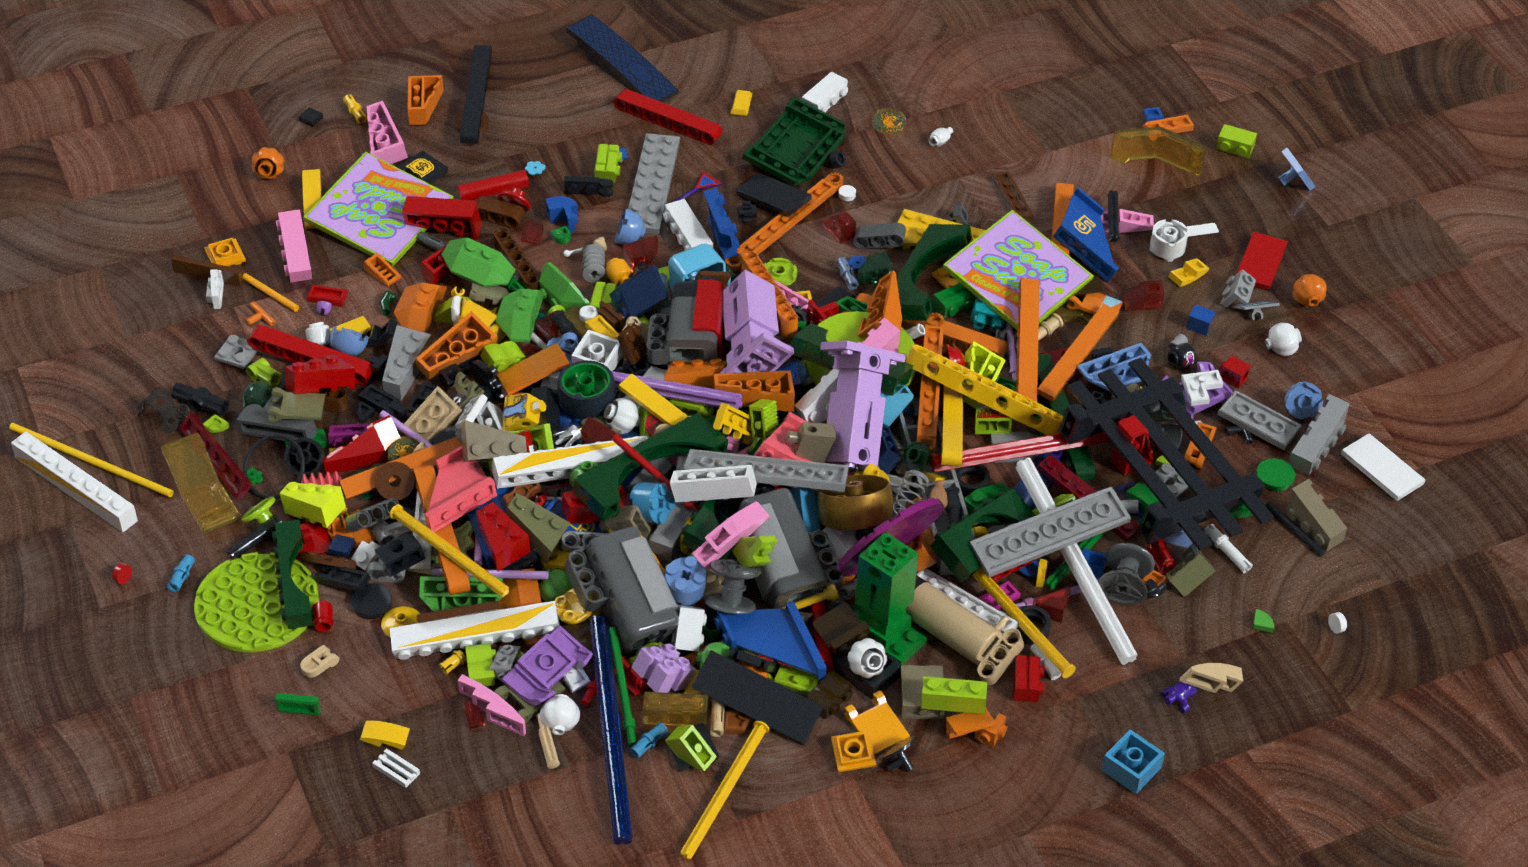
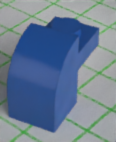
M565 196L546 198V213L550 223L565 221L566 226L571 232L576 231L575 224L578 223L577 203Z

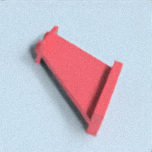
M789 412L780 424V427L763 441L754 456L809 461L796 456L793 443H788L785 440L788 430L798 432L801 424L808 421Z
M462 446L436 460L438 475L428 512L424 514L426 525L430 530L436 532L497 496L494 479L491 477L487 478L478 461L464 462Z

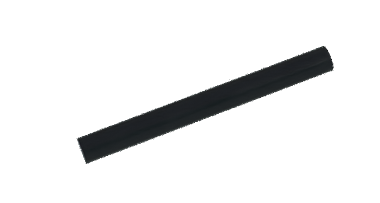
M1271 501L1265 504L1266 508L1317 555L1322 557L1326 551Z

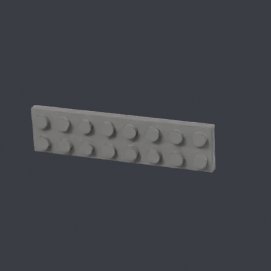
M646 133L628 210L634 211L641 216L643 228H646L645 233L660 234L663 212H665V204L667 203L680 144V137Z
M694 449L689 450L684 470L752 465L757 484L785 485L792 488L804 487L812 490L823 489L830 490L831 492H845L849 469L848 465Z
M1108 487L972 540L970 545L989 578L1130 522L1131 517L1113 488Z

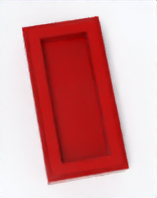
M312 285L307 295V302L317 303V301H326L333 306L343 307L348 296V290Z

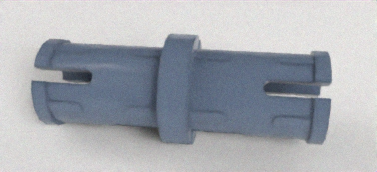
M840 257L836 261V265L840 270V276L845 280L849 290H855L859 283L854 276V270L849 266L845 257Z

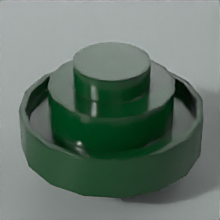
M913 442L906 447L903 453V462L907 468L921 471L929 465L932 454L927 445L921 442Z

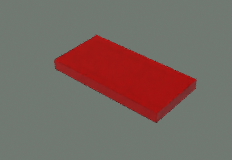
M1253 232L1237 273L1243 269L1256 279L1254 287L1270 291L1288 241Z

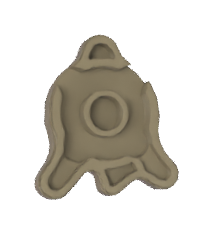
M472 283L469 297L472 300L482 302L485 301V298L493 300L492 304L497 305L501 304L503 296L510 293L504 287H482Z

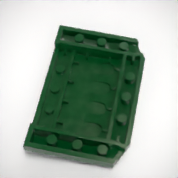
M794 96L786 105L785 111L755 145L751 144L743 153L742 159L793 186L811 180L830 158L831 153L844 141L845 122Z

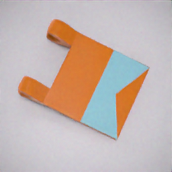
M1096 292L1078 295H1086L1082 302L1076 296H1070L1069 301L1074 302V304L1069 302L1067 308L1071 310L1080 309L1095 315L1103 303L1119 311L1123 302Z

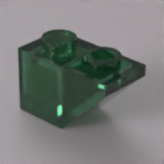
M886 252L869 255L858 270L857 282L859 286L877 283L881 278L893 271V265Z

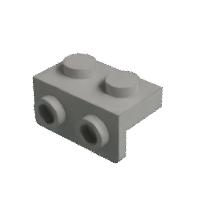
M1243 269L1235 276H1230L1226 282L1227 287L1222 293L1221 304L1227 308L1237 299L1245 305L1249 303L1256 279Z

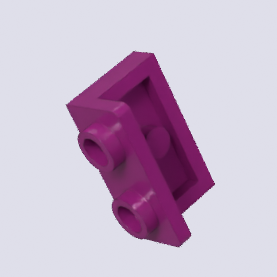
M368 423L329 426L328 440L330 448L348 445L353 441V436L356 434L360 436L368 430Z

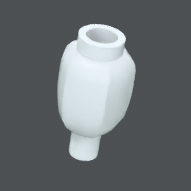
M948 127L947 129L938 128L934 130L930 135L929 144L933 147L942 146L950 139L953 129Z

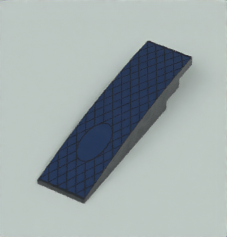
M593 14L566 27V33L577 40V46L588 53V59L629 90L660 102L679 93V90L644 56Z

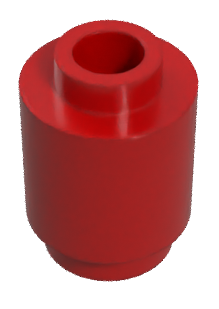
M318 601L312 606L313 626L317 631L327 632L334 624L333 606L327 601Z

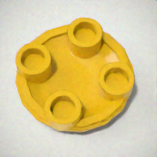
M574 589L568 590L564 595H560L555 599L558 617L567 624L583 622L593 612L583 609ZM588 597L590 600L595 601L593 597Z

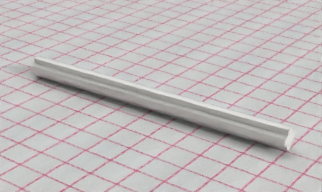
M1031 458L1018 461L1015 468L1040 514L1057 508ZM1075 543L1060 549L1122 665L1133 662L1137 659L1136 656L1138 654L1078 544Z

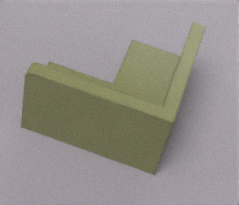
M1192 543L1178 555L1181 562L1171 569L1166 576L1183 596H1187L1216 571L1209 560Z

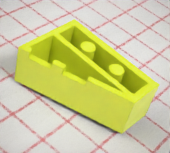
M974 341L964 356L966 368L994 382L1006 361ZM964 380L967 385H972L969 380ZM963 394V402L976 409L978 401Z
M289 482L279 493L286 514L300 519L308 518L314 524L316 522L322 523V526L328 528L346 507L341 486Z

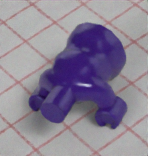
M1179 681L1174 686L1165 688L1160 692V695L1164 696V701L1167 705L1172 704L1174 701L1180 702L1179 710L1185 713L1190 709L1187 698L1196 694L1197 687Z

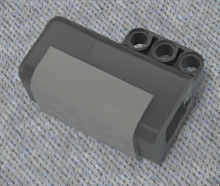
M780 488L748 497L740 503L738 511L757 501L770 515L749 537L755 536L757 539L758 536L775 535L778 540L773 551L768 555L772 562L765 566H760L761 574L754 578L763 601L768 602L770 609H778L786 606V603L797 602L824 592L823 589H826V586L833 583L837 589L840 587L844 577L837 569L839 560L829 536L821 530L807 533L789 489ZM815 541L821 542L822 545L816 544ZM822 559L829 560V563L824 562ZM829 576H833L837 580H832Z
M632 526L590 540L584 548L574 550L569 554L565 563V571L581 606L586 611L603 609L610 627L617 628L620 650L623 653L631 654L650 642L664 643L671 638L679 623V617L676 613L678 606L646 538L640 536L637 527ZM580 579H584V580H586L588 583H584V582H582ZM588 597H593L596 601L590 600Z

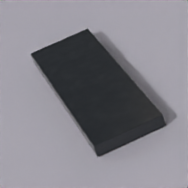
M710 650L691 686L692 689L755 721L764 722L769 728L803 745L806 744L824 709V706Z

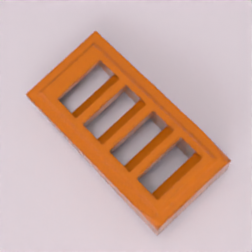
M379 253L364 261L363 269L386 287L391 286L402 278Z

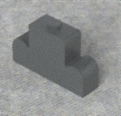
M272 395L263 408L258 404L246 406L236 419L240 433L264 438L267 435L283 434L296 440L301 437L313 439L318 432L315 420L281 419L274 423L269 422V415H275L268 413L269 407L275 406L281 409L282 402L278 404L272 403L273 396L278 395ZM272 438L276 440L288 441L282 438Z

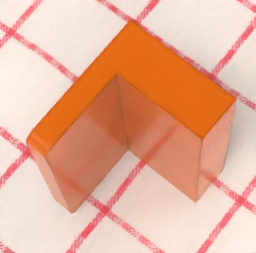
M986 708L985 714L961 713L946 717V734L949 739L992 727L995 725V721Z

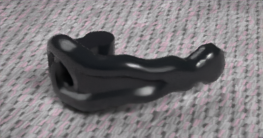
M1153 579L1147 580V586L1150 588L1147 598H1156L1165 592L1166 583L1162 582L1158 585Z

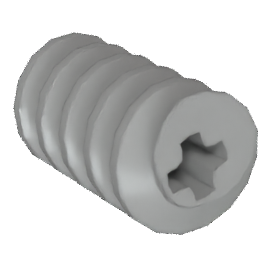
M588 244L582 248L583 278L587 282H597L605 275V249L601 245Z

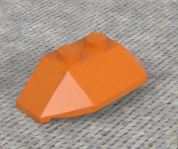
M422 282L405 287L394 310V316L400 326L427 333L437 306L440 305L447 290V286Z

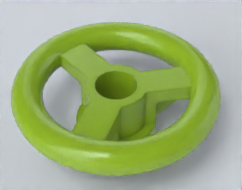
M268 497L255 505L242 517V522L247 523L256 519L259 524H263L273 516L269 508L275 503V497Z

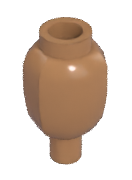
M937 480L935 486L930 491L929 498L940 499L945 508L948 504L947 493L943 487V481Z

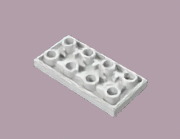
M1370 433L1342 449L1341 455L1396 501L1425 483V479Z

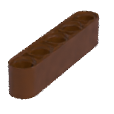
M506 228L496 229L494 231L495 249L501 252L515 268L516 271L513 277L519 279L525 289L540 290V277L510 231Z

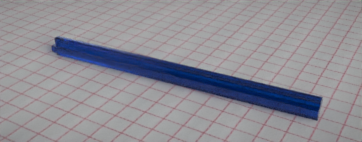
M594 615L590 618V630L613 839L616 845L622 843L627 845L632 842L633 835L608 619L605 615L600 617Z

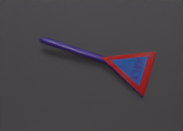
M702 172L696 187L675 201L682 200L699 189L722 185V183Z

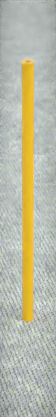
M11 423L9 429L21 435L24 432H28L47 446L160 494L172 497L174 493L173 490L18 424Z

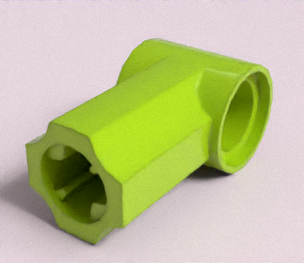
M260 358L246 367V372L251 380H260L274 388L280 385L281 373L273 369L266 359Z

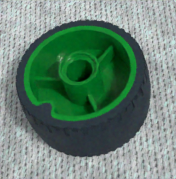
M583 360L566 366L559 374L557 383L560 405L567 414L576 418L586 419L604 415L606 406L615 400L616 395L615 380L611 370L606 365L591 360Z

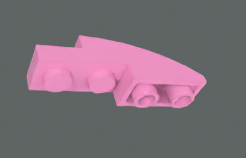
M756 501L738 511L705 537L706 541L692 554L708 570L711 567V562L720 559L739 542L741 537H749L770 515Z

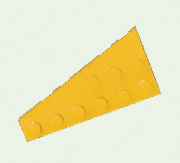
M907 209L903 210L897 222L906 227L904 242L901 246L910 249V246H917L918 241H920L929 224H960ZM970 226L973 240L986 231Z

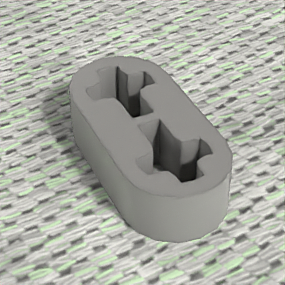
M371 562L368 564L367 572L372 581L400 583L404 580L406 569L389 578L379 562Z

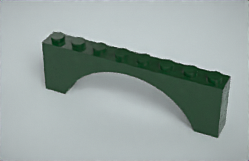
M929 224L926 231H924L923 236L918 241L917 246L897 277L902 320L927 321L932 312L930 296L915 286L916 281L923 271L934 262L961 251L972 242L973 238L969 224Z
M696 413L632 448L649 462L663 457L688 456L690 449L727 453L728 439L718 430H715L699 413ZM624 451L574 478L573 494L602 521H605L619 513V488L625 478L641 465Z

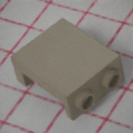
M901 665V719H944L945 711L921 709L923 677L943 678V666Z

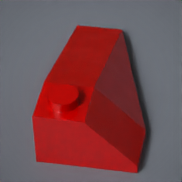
M388 415L367 426L368 430L360 436L356 434L352 437L353 441L348 445L340 446L326 456L323 460L324 474L326 475L327 472L334 474L335 471L338 473L371 467L374 464L390 462L388 454L390 446L394 441L401 439L391 416Z

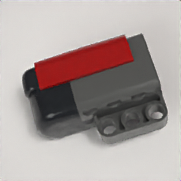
M703 277L702 280L698 279V282L681 281L673 286L670 313L655 314L650 318L646 344L649 363L667 365L668 368L670 363L675 360L691 362L695 359H702L703 361L723 359L725 342L723 290L725 285L719 278Z

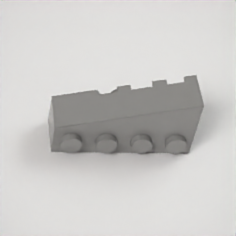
M396 326L382 380L385 392L393 395L400 401L403 400L420 372L416 368V358L432 345L431 334Z
M1331 394L1327 396L1325 407H1320L1315 420L1311 421L1306 433L1302 435L1291 453L1289 464L1294 469L1310 475L1313 469H1318L1321 458H1326L1330 450L1329 447H1334L1338 440V435H1342L1346 429L1344 423L1350 403Z

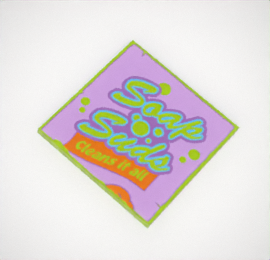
M365 152L303 216V221L370 256L379 253L393 267L418 240V234L427 230L405 224L402 211L406 196L454 199V196Z
M1013 210L945 262L942 267L1016 330L1018 327V292L1021 277L1040 280V324L1064 304L1070 296L1076 294L1089 283L1094 276Z

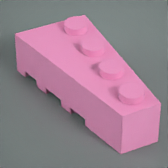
M380 101L367 106L371 154L389 164L408 158L404 143L384 102Z
M300 209L278 213L279 220H276L277 231H281L282 234L278 235L280 246H284V250H281L282 259L287 261V265H284L285 275L290 277V282L312 279Z
M883 318L879 322L881 324L876 330L872 328L867 333L868 337L863 343L858 342L859 344L899 353L900 330Z

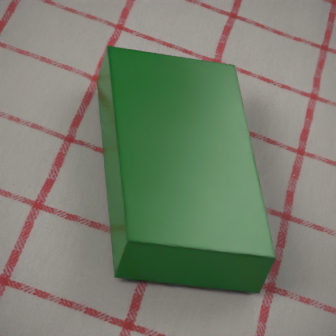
M276 693L275 702L278 712L320 715L319 697Z

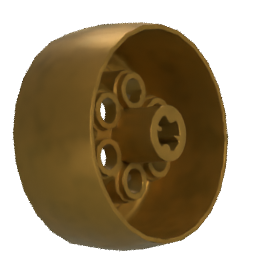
M848 475L845 492L817 490V509L820 522L826 527L836 530H862L879 526L893 516V496L890 482L886 478L876 475Z

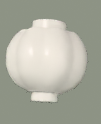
M1282 322L1271 327L1268 338L1265 339L1268 350L1272 349L1280 356L1294 354L1299 348V343L1302 341L1298 328L1294 329L1293 325Z
M626 398L614 400L606 406L604 411L606 424L611 429L621 430L622 434L630 432L634 427H638L641 421L637 405Z
M870 638L855 642L848 653L850 669L863 678H871L874 675L880 674L887 662L884 646Z
M558 694L549 698L542 705L540 719L546 727L550 728L553 734L563 735L577 725L580 719V710L577 704L567 695Z

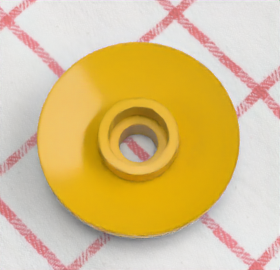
M400 606L389 610L381 621L384 634L391 638L390 628L417 624V615L420 613L416 609L407 606Z

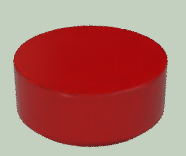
M125 563L118 564L112 573L113 580L119 584H125L131 578V566Z

